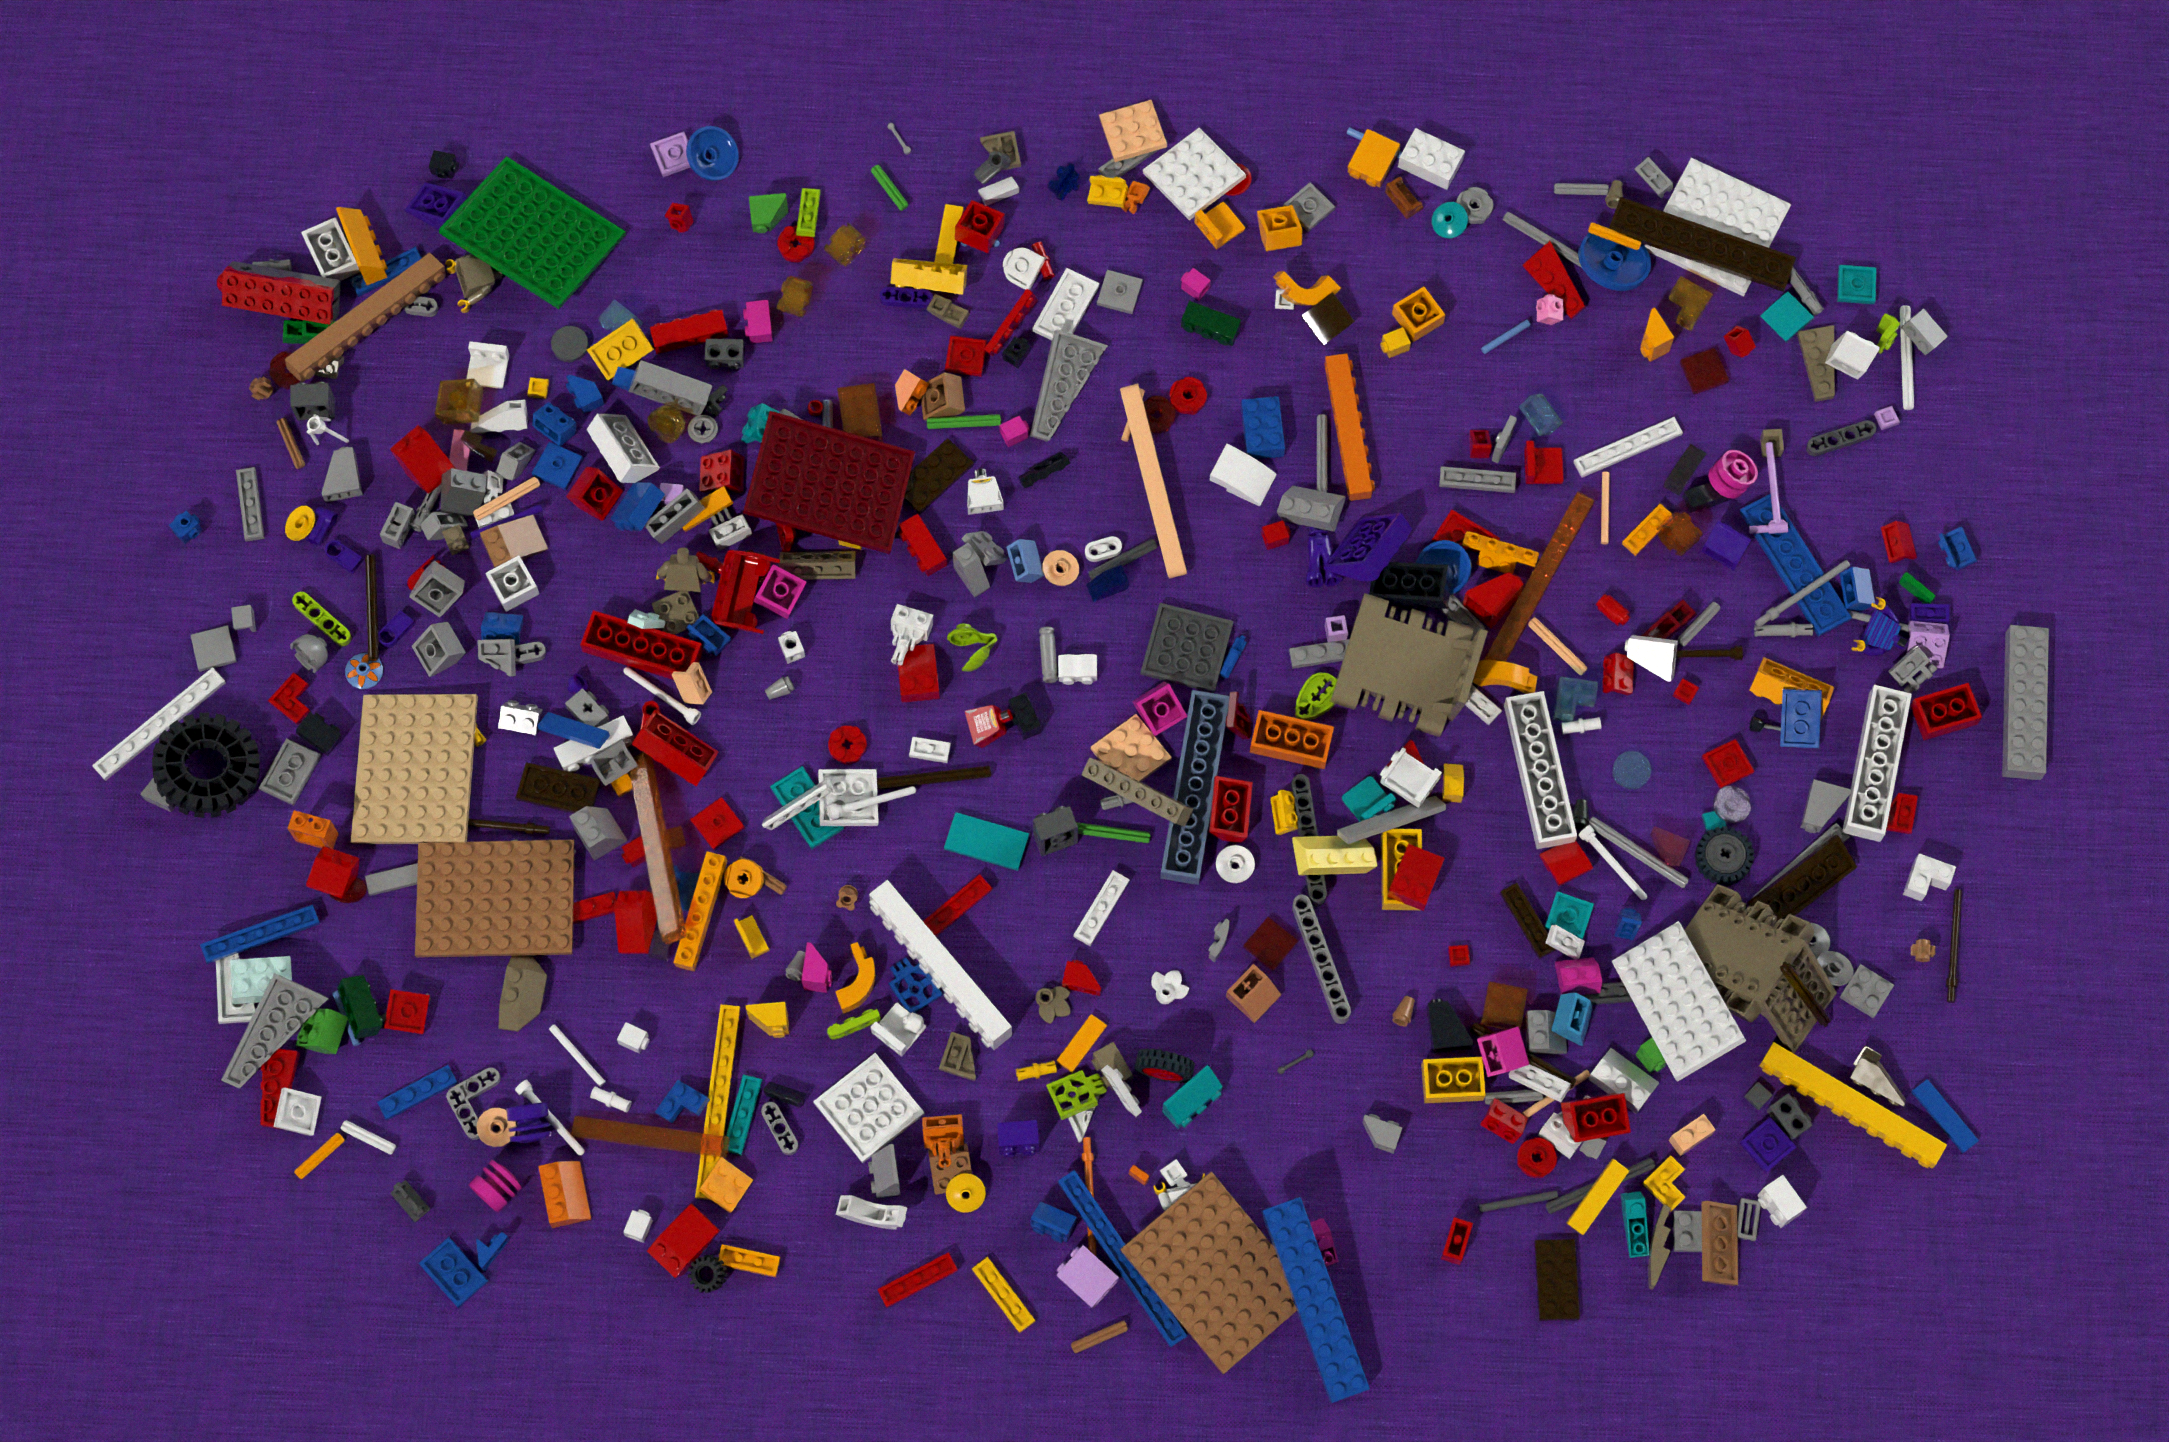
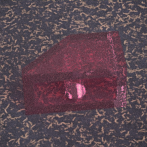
M1654 826L1650 836L1660 858L1670 866H1680L1690 840Z

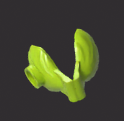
M965 623L958 624L956 629L947 635V640L957 646H968L974 643L987 644L969 658L970 660L962 668V671L971 672L981 667L988 659L990 649H992L997 641L994 633H980L972 628L971 625Z

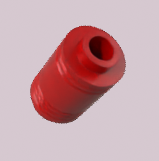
M1604 594L1596 603L1597 609L1617 626L1620 624L1624 626L1629 621L1630 611L1611 597V595Z

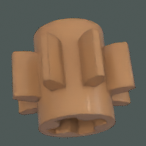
M264 376L262 378L259 377V379L255 378L249 387V390L253 393L252 397L257 400L269 398L273 391V387L270 384L271 380Z
M1919 939L1916 940V944L1911 946V956H1915V960L1918 962H1929L1930 957L1935 955V946H1930V940Z

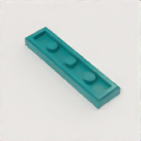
M743 1074L722 1151L742 1156L762 1085V1079Z

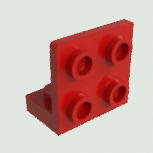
M1526 441L1524 447L1526 484H1562V448L1534 447V441Z
M733 450L702 456L699 491L707 492L724 486L736 493L743 492L745 457Z

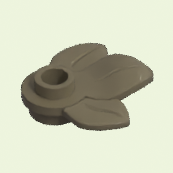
M1064 987L1040 989L1036 994V1002L1040 1006V1017L1045 1022L1051 1024L1055 1016L1065 1017L1070 1015V1007L1065 1001L1070 992ZM1046 995L1049 997V1000L1043 1001L1042 997Z

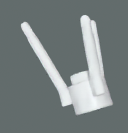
M315 414L308 420L307 433L311 435L316 445H319V441L315 434H322L324 431L346 443L349 442L347 438L326 427L324 421L330 422L331 418Z

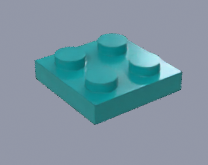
M1839 265L1837 302L1875 304L1876 268Z
M1557 891L1545 929L1550 930L1551 925H1557L1583 939L1594 904Z

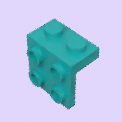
M763 403L752 407L747 415V424L742 430L743 436L741 441L748 444L756 440L761 443L769 412L779 413V411Z
M1369 776L1342 796V801L1357 820L1361 822L1390 812L1395 807L1396 798L1392 793L1387 795L1374 778Z

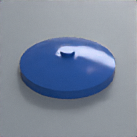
M1588 233L1578 250L1579 262L1584 272L1594 282L1611 290L1627 291L1639 287L1646 280L1651 269L1649 253L1642 243L1639 250H1634Z

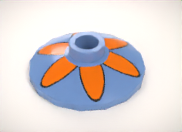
M360 653L348 661L345 668V676L353 687L370 689L381 681L383 665L379 659L378 661H369L368 653ZM361 667H366L365 671H360Z

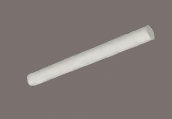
M555 1024L552 1025L549 1030L599 1087L604 1085L606 1081Z

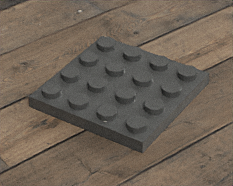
M1160 603L1140 675L1215 693L1233 621Z

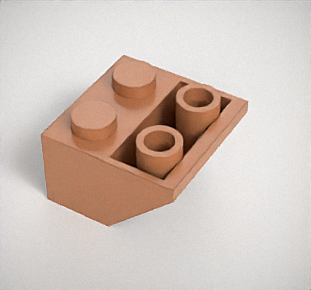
M1254 964L1226 993V998L1254 1023L1281 997L1280 992L1268 976Z

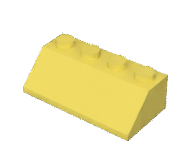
M1339 836L1292 838L1298 875L1368 873L1377 867L1374 847L1366 839L1347 844Z

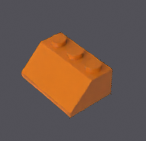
M580 1161L554 1162L538 1166L551 1227L556 1228L591 1220Z

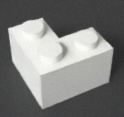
M1918 854L1913 862L1903 895L1922 901L1926 896L1929 885L1946 891L1951 884L1956 867Z

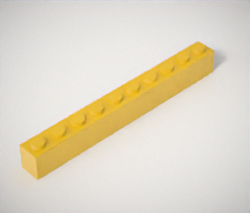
M1775 1042L1772 1043L1759 1065L1766 1074L1777 1076L1783 1084L1792 1085L1797 1088V1092L1804 1096L1809 1095L1814 1098L1817 1104L1831 1108L1835 1115L1844 1116L1849 1119L1848 1121L1852 1125L1863 1127L1869 1135L1873 1137L1878 1136L1890 1147L1895 1146L1901 1150L1903 1155L1917 1159L1918 1163L1925 1168H1933L1947 1146L1944 1142Z

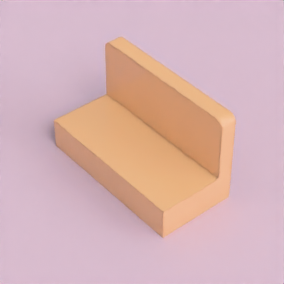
M693 662L686 672L674 671L672 673L684 703L704 704L712 693L698 662Z

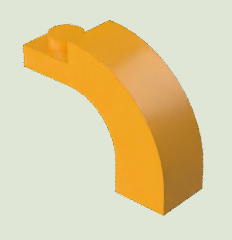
M1279 271L1273 276L1277 286L1283 290L1285 289L1281 296L1296 305H1316L1330 293L1336 294L1341 289L1329 275L1321 276L1308 289L1297 285L1285 271Z
M1481 660L1478 662L1473 683L1479 686L1505 685L1529 694L1535 693L1537 676L1529 673L1528 668L1518 664L1495 660Z
M858 942L851 944V950L859 968L858 976L851 985L835 991L843 1014L863 1004L870 996L875 984L876 974L873 958L864 959L867 957L866 951L863 946H859Z

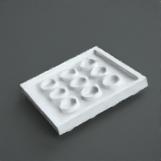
M1200 128L1196 129L1143 169V174L1189 221L1195 217L1197 211L1200 209L1203 211L1246 178V174Z
M876 1053L813 1101L862 1163L925 1114Z

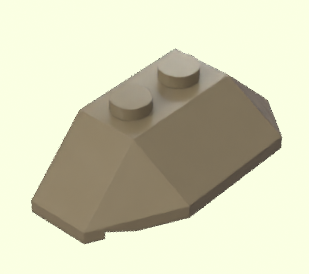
M532 955L511 956L506 968L499 1005V1029L519 1032L541 1012L547 974Z

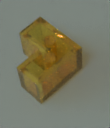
M1680 276L1669 296V300L1682 307L1675 323L1692 332L1710 304L1713 294Z

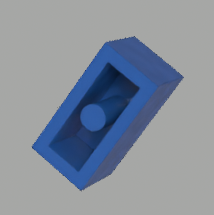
M1851 567L1839 573L1845 609L1863 611L1872 607V603L1875 604L1869 569Z

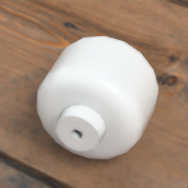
M913 1012L905 1016L903 1019V1023H905L904 1029L914 1034L920 1032L924 1023L923 1017Z

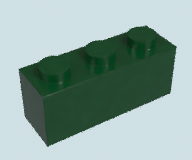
M1189 301L1181 319V327L1187 332L1198 333L1203 338L1217 340L1222 345L1233 346L1241 327V320Z
M364 975L343 978L337 990L355 1039L378 1035L383 1026V1020L378 1015L377 1004L370 993L369 982H366Z

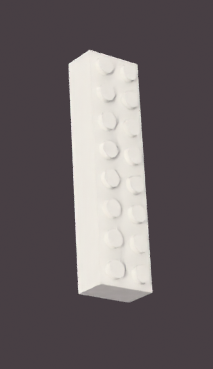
M1874 685L1869 692L1842 833L1878 842L1885 835L1911 693Z
M1544 691L1507 697L1504 708L1536 848L1542 849L1575 842L1577 838L1576 828Z

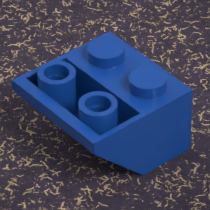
M1041 1201L1030 1219L1034 1232L1040 1235H1044V1233L1051 1235V1239L1059 1243L1063 1241L1068 1242L1077 1221L1076 1216Z

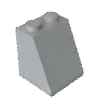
M586 806L569 816L576 833L594 861L627 842L623 832L606 808Z

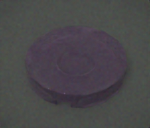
M1725 786L1715 794L1713 808L1723 821L1733 824L1739 823L1751 811L1750 798L1744 790L1737 786Z

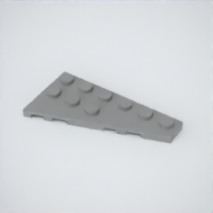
M1058 329L1054 330L1030 437L1046 442L1051 439L1061 419L1069 410L1071 403L1080 392L1090 372L1108 345Z
M274 973L221 1081L240 1089L274 1052L329 998Z

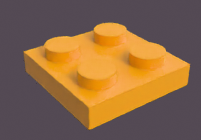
M720 1157L698 1191L731 1213L753 1179L723 1157Z

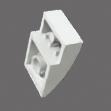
M1226 444L1210 474V481L1227 488V492L1257 506H1261L1277 474L1250 455Z

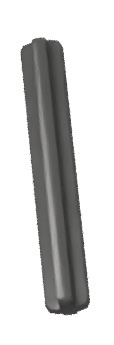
M1149 539L1089 571L1090 579L1096 581L1157 548L1154 539Z

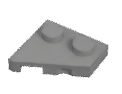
M514 639L478 640L479 660L489 663L497 670L504 671L508 676H516Z

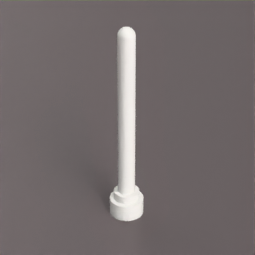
M624 668V673L681 712L688 723L694 725L699 720L701 712L695 708L688 709L631 668Z
M911 786L842 806L839 804L827 805V814L830 820L839 819L842 813L914 794L916 788Z
M1590 825L1584 828L1578 836L1583 841L1590 842L1641 900H1646L1647 894L1595 837V830Z
M524 1080L516 1087L515 1091L520 1096L527 1097L532 1104L542 1103L533 1093L532 1085L528 1080ZM548 1110L549 1115L545 1117L578 1155H583L585 1152L583 1147Z

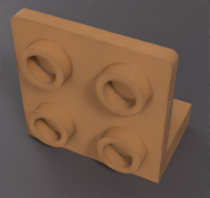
M967 1144L959 1146L955 1154L952 1153V1149L950 1150L951 1165L946 1167V1162H944V1168L938 1164V1150L937 1156L933 1155L932 1150H928L934 1193L936 1195L946 1193L949 1181L956 1175L962 1173L972 1174Z

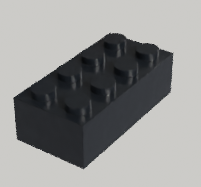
M1389 562L1381 571L1380 576L1376 580L1371 581L1369 595L1388 600V605L1448 609L1453 572L1448 565Z

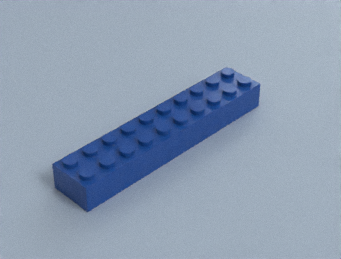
M1301 1197L1261 1210L1329 1402L1333 1403L1369 1390L1367 1379Z

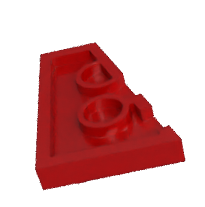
M1451 510L1433 537L1432 542L1448 540L1459 544L1465 550L1480 553L1479 550L1462 545L1467 531L1499 541L1500 537L1456 511Z

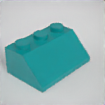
M1207 1065L1163 1103L1162 1112L1177 1129L1182 1126L1185 1128L1193 1121L1191 1118L1195 1114L1200 1115L1207 1109L1206 1105L1211 1100L1215 1102L1222 1096L1223 1086Z

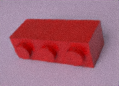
M918 514L898 524L899 532L897 534L902 542L906 541L909 546L907 550L911 557L915 556L918 560L917 566L921 572H925L927 576H930L947 566L946 557Z

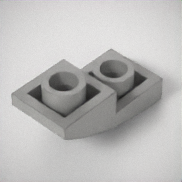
M1225 919L1223 923L1219 922L1214 929V939L1218 943L1214 941L1208 950L1210 951L1209 959L1213 962H1216L1225 946L1229 930L1228 919Z

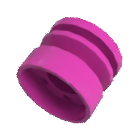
M491 1160L488 1164L494 1171L491 1172L484 1167L483 1171L488 1177L484 1179L476 1175L468 1185L483 1201L499 1213L508 1204L503 1195L506 1193L511 1197L515 1196L510 1187L512 1186L518 1192L522 1187L507 1168Z

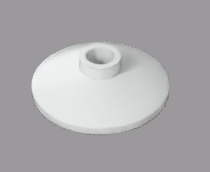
M1228 846L1217 856V872L1228 882H1243L1254 871L1255 861L1253 855L1242 846ZM1236 863L1239 867L1237 869H1233L1231 865Z

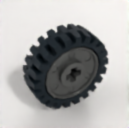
M1723 826L1722 828L1716 827L1714 830H1709L1700 839L1695 851V864L1699 868L1698 871L1700 874L1703 873V877L1706 880L1707 878L1710 879V882L1713 884L1716 882L1719 885L1725 884L1727 886L1731 883L1735 884L1739 880L1741 881L1750 871L1754 861V850L1752 849L1751 842H1748V837L1746 835L1743 836L1740 830L1738 832L1735 831L1733 827L1728 829L1727 826ZM1721 854H1723V855H1726V854H1727L1728 857H1727V858H1726V857H1721Z

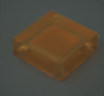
M681 826L663 830L667 850L686 846Z

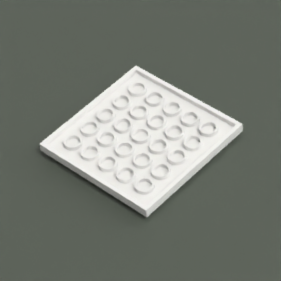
M1691 158L1663 212L1769 248L1791 204ZM1645 244L1648 252L1743 297L1752 282Z

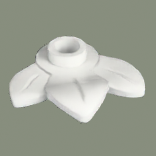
M1178 970L1170 971L1165 976L1159 972L1153 974L1151 985L1156 990V998L1160 1003L1169 1004L1174 999H1182L1188 994L1189 987L1181 984L1182 976Z

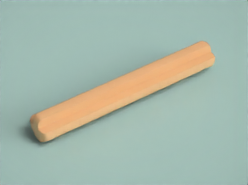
M533 477L474 510V517L479 521L540 486L538 479Z
M1536 617L1529 621L1528 626L1579 675H1583L1587 671V666Z

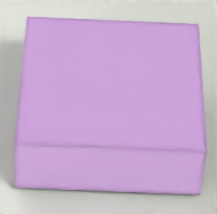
M1893 406L1874 413L1881 430L1900 423Z

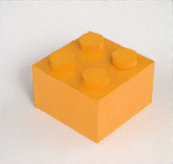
M1425 287L1420 288L1393 305L1392 315L1400 326L1404 328L1412 342L1444 323V312Z

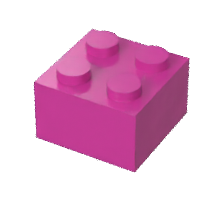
M773 564L753 602L788 619L807 582Z

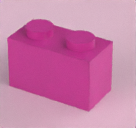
M768 300L746 302V309H743L744 320H748V326H745V335L750 338V344L773 341Z

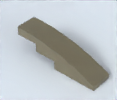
M1663 1205L1659 1212L1650 1244L1648 1285L1651 1290L1655 1287L1670 1253L1669 1249L1663 1247L1671 1230L1663 1226L1671 1209L1666 1205Z

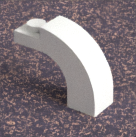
M841 1195L836 1215L874 1227L896 1229L903 1226L907 1208L904 1206L876 1204L852 1195Z

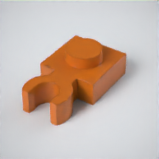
M1132 181L1126 196L1128 200L1125 201L1124 208H1122L1124 212H1127L1129 208V211L1135 214L1137 204L1143 203L1150 190L1148 185Z

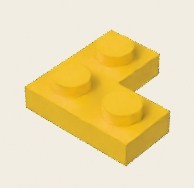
M1670 1155L1642 1184L1663 1205L1670 1207V1212L1685 1199V1196L1672 1184L1685 1169Z

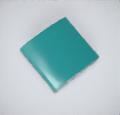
M1789 292L1785 293L1760 315L1786 343L1814 319Z

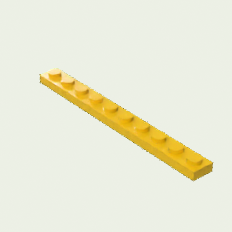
M720 1004L708 1095L710 1101L707 1104L695 1194L696 1199L711 1200L698 1191V1189L722 1155L740 1006Z

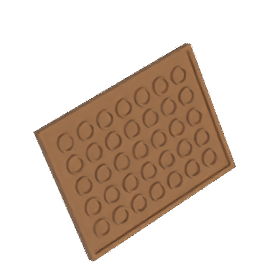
M534 840L418 843L415 957L573 954L575 841Z
M1212 1172L1208 1173L1120 1249L1222 1374H1225L1297 1311L1274 1246Z

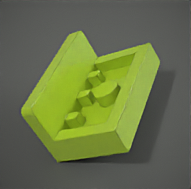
M1886 313L1876 329L1877 332L1882 334L1877 345L1880 347L1878 351L1880 354L1885 349L1889 350L1898 335L1896 332L1900 326V322L1894 316Z

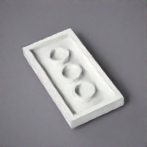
M1066 268L1037 319L1033 332L1052 340L1054 330L1056 329L1073 334L1097 292L1099 283Z

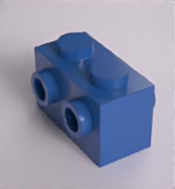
M546 403L533 414L532 426L558 446L563 445L575 435L576 422L551 403Z

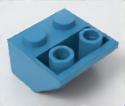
M1578 993L1561 994L1551 1031L1583 1046L1593 1010L1591 1000Z

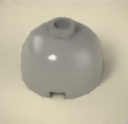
M306 634L290 644L291 650L295 648L297 652L295 657L307 670L312 668L313 673L317 672L327 661L328 653L325 648L327 644L321 637L317 638Z

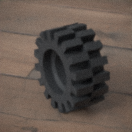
M706 1255L695 1259L690 1264L692 1267L688 1269L691 1274H688V1278H692L689 1282L695 1285L693 1287L695 1290L699 1289V1292L708 1293L721 1288L722 1284L725 1283L724 1277H727V1273H724V1270H727V1268L722 1266L724 1264L722 1260L718 1261L719 1257ZM705 1266L713 1270L714 1277L711 1281H705L701 1275V1271Z

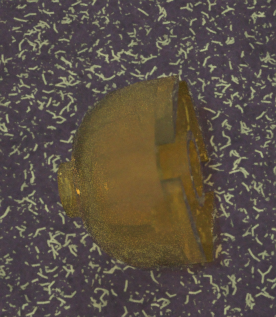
M660 406L654 409L648 416V425L651 431H656L660 434L657 437L666 443H673L678 440L685 430L684 416L679 409L673 406Z

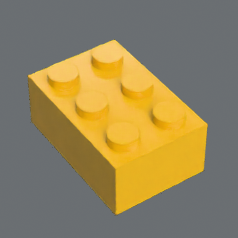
M1482 1057L1423 1059L1421 1068L1424 1103L1484 1100L1486 1095Z

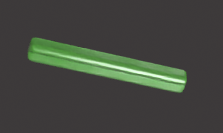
M999 414L927 418L928 429L999 426L1001 424V416Z
M1076 823L1078 834L1143 843H1149L1151 834L1146 831Z

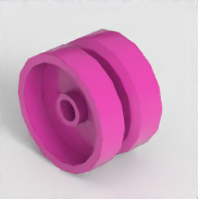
M1729 450L1710 468L1708 477L1711 485L1720 495L1735 499L1740 497L1755 482L1758 471L1755 463L1748 455L1739 450Z

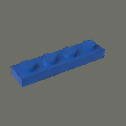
M449 1065L377 1103L385 1119L389 1120L458 1083Z

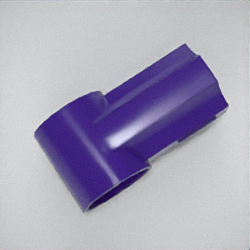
M318 506L314 512V527L305 537L307 541L316 546L321 545L329 528L331 529L335 525L338 516L336 512Z

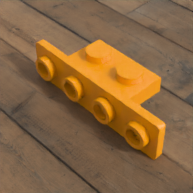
M1469 531L1466 532L1462 544L1463 546L1480 551L1476 565L1503 573L1510 572L1512 575L1517 562L1535 567L1539 552Z

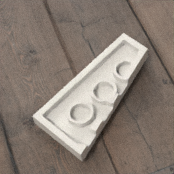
M238 953L216 961L219 1024L250 1022L255 1012L254 1003L232 1004L230 960L239 959Z

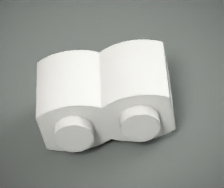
M1059 655V682L1071 685L1077 681L1083 684H1092L1094 681H1097V655Z

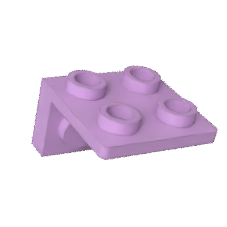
M1909 621L1908 630L1910 638L1907 653L1915 646H1918L1930 659V662L1925 667L1933 664L1936 668H1943L1950 637L1948 625Z

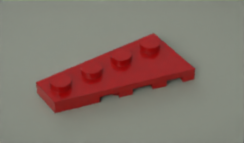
M1551 241L1522 265L1547 294L1563 299L1564 312L1571 320L1585 308Z
M1026 289L984 348L987 354L993 357L1001 351L1005 341L1011 337L1013 331L1038 302L1033 292Z
M278 1048L261 1066L262 1099L260 1125L263 1127L276 1128L274 1123L282 1088L292 1089L300 1056L298 1051Z

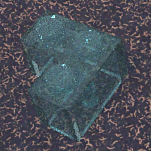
M1560 676L1557 684L1553 720L1571 722L1575 716L1576 705L1593 707L1596 701L1598 682Z

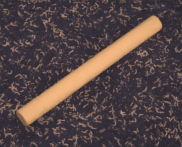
M1602 472L1601 544L1604 545L1609 544V472Z
M1587 1069L1574 1077L1576 1083L1573 1088L1589 1078L1590 1073ZM1546 1096L1543 1100L1538 1101L1523 1111L1522 1114L1529 1118L1553 1102L1554 1099Z

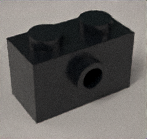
M1026 692L1009 699L1008 707L1013 716L1012 723L1014 726L1017 725L1023 740L1040 734L1041 724Z
M309 712L296 729V734L328 756L341 739V734L339 733L341 730L333 724L330 726L324 722L325 719L318 713L312 714Z

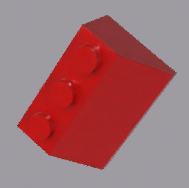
M1220 776L1214 777L1209 827L1211 834L1221 840L1242 843L1247 838L1253 782Z
M1613 1093L1561 1103L1563 1121L1574 1142L1631 1133L1625 1093Z

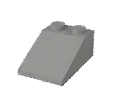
M889 1144L871 1155L872 1162H868L870 1174L874 1173L871 1189L872 1193H876L877 1198L901 1195L894 1145Z

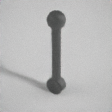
M1307 1050L1306 1054L1284 1067H1278L1277 1072L1283 1074L1286 1069L1300 1061L1312 1058L1313 1051Z

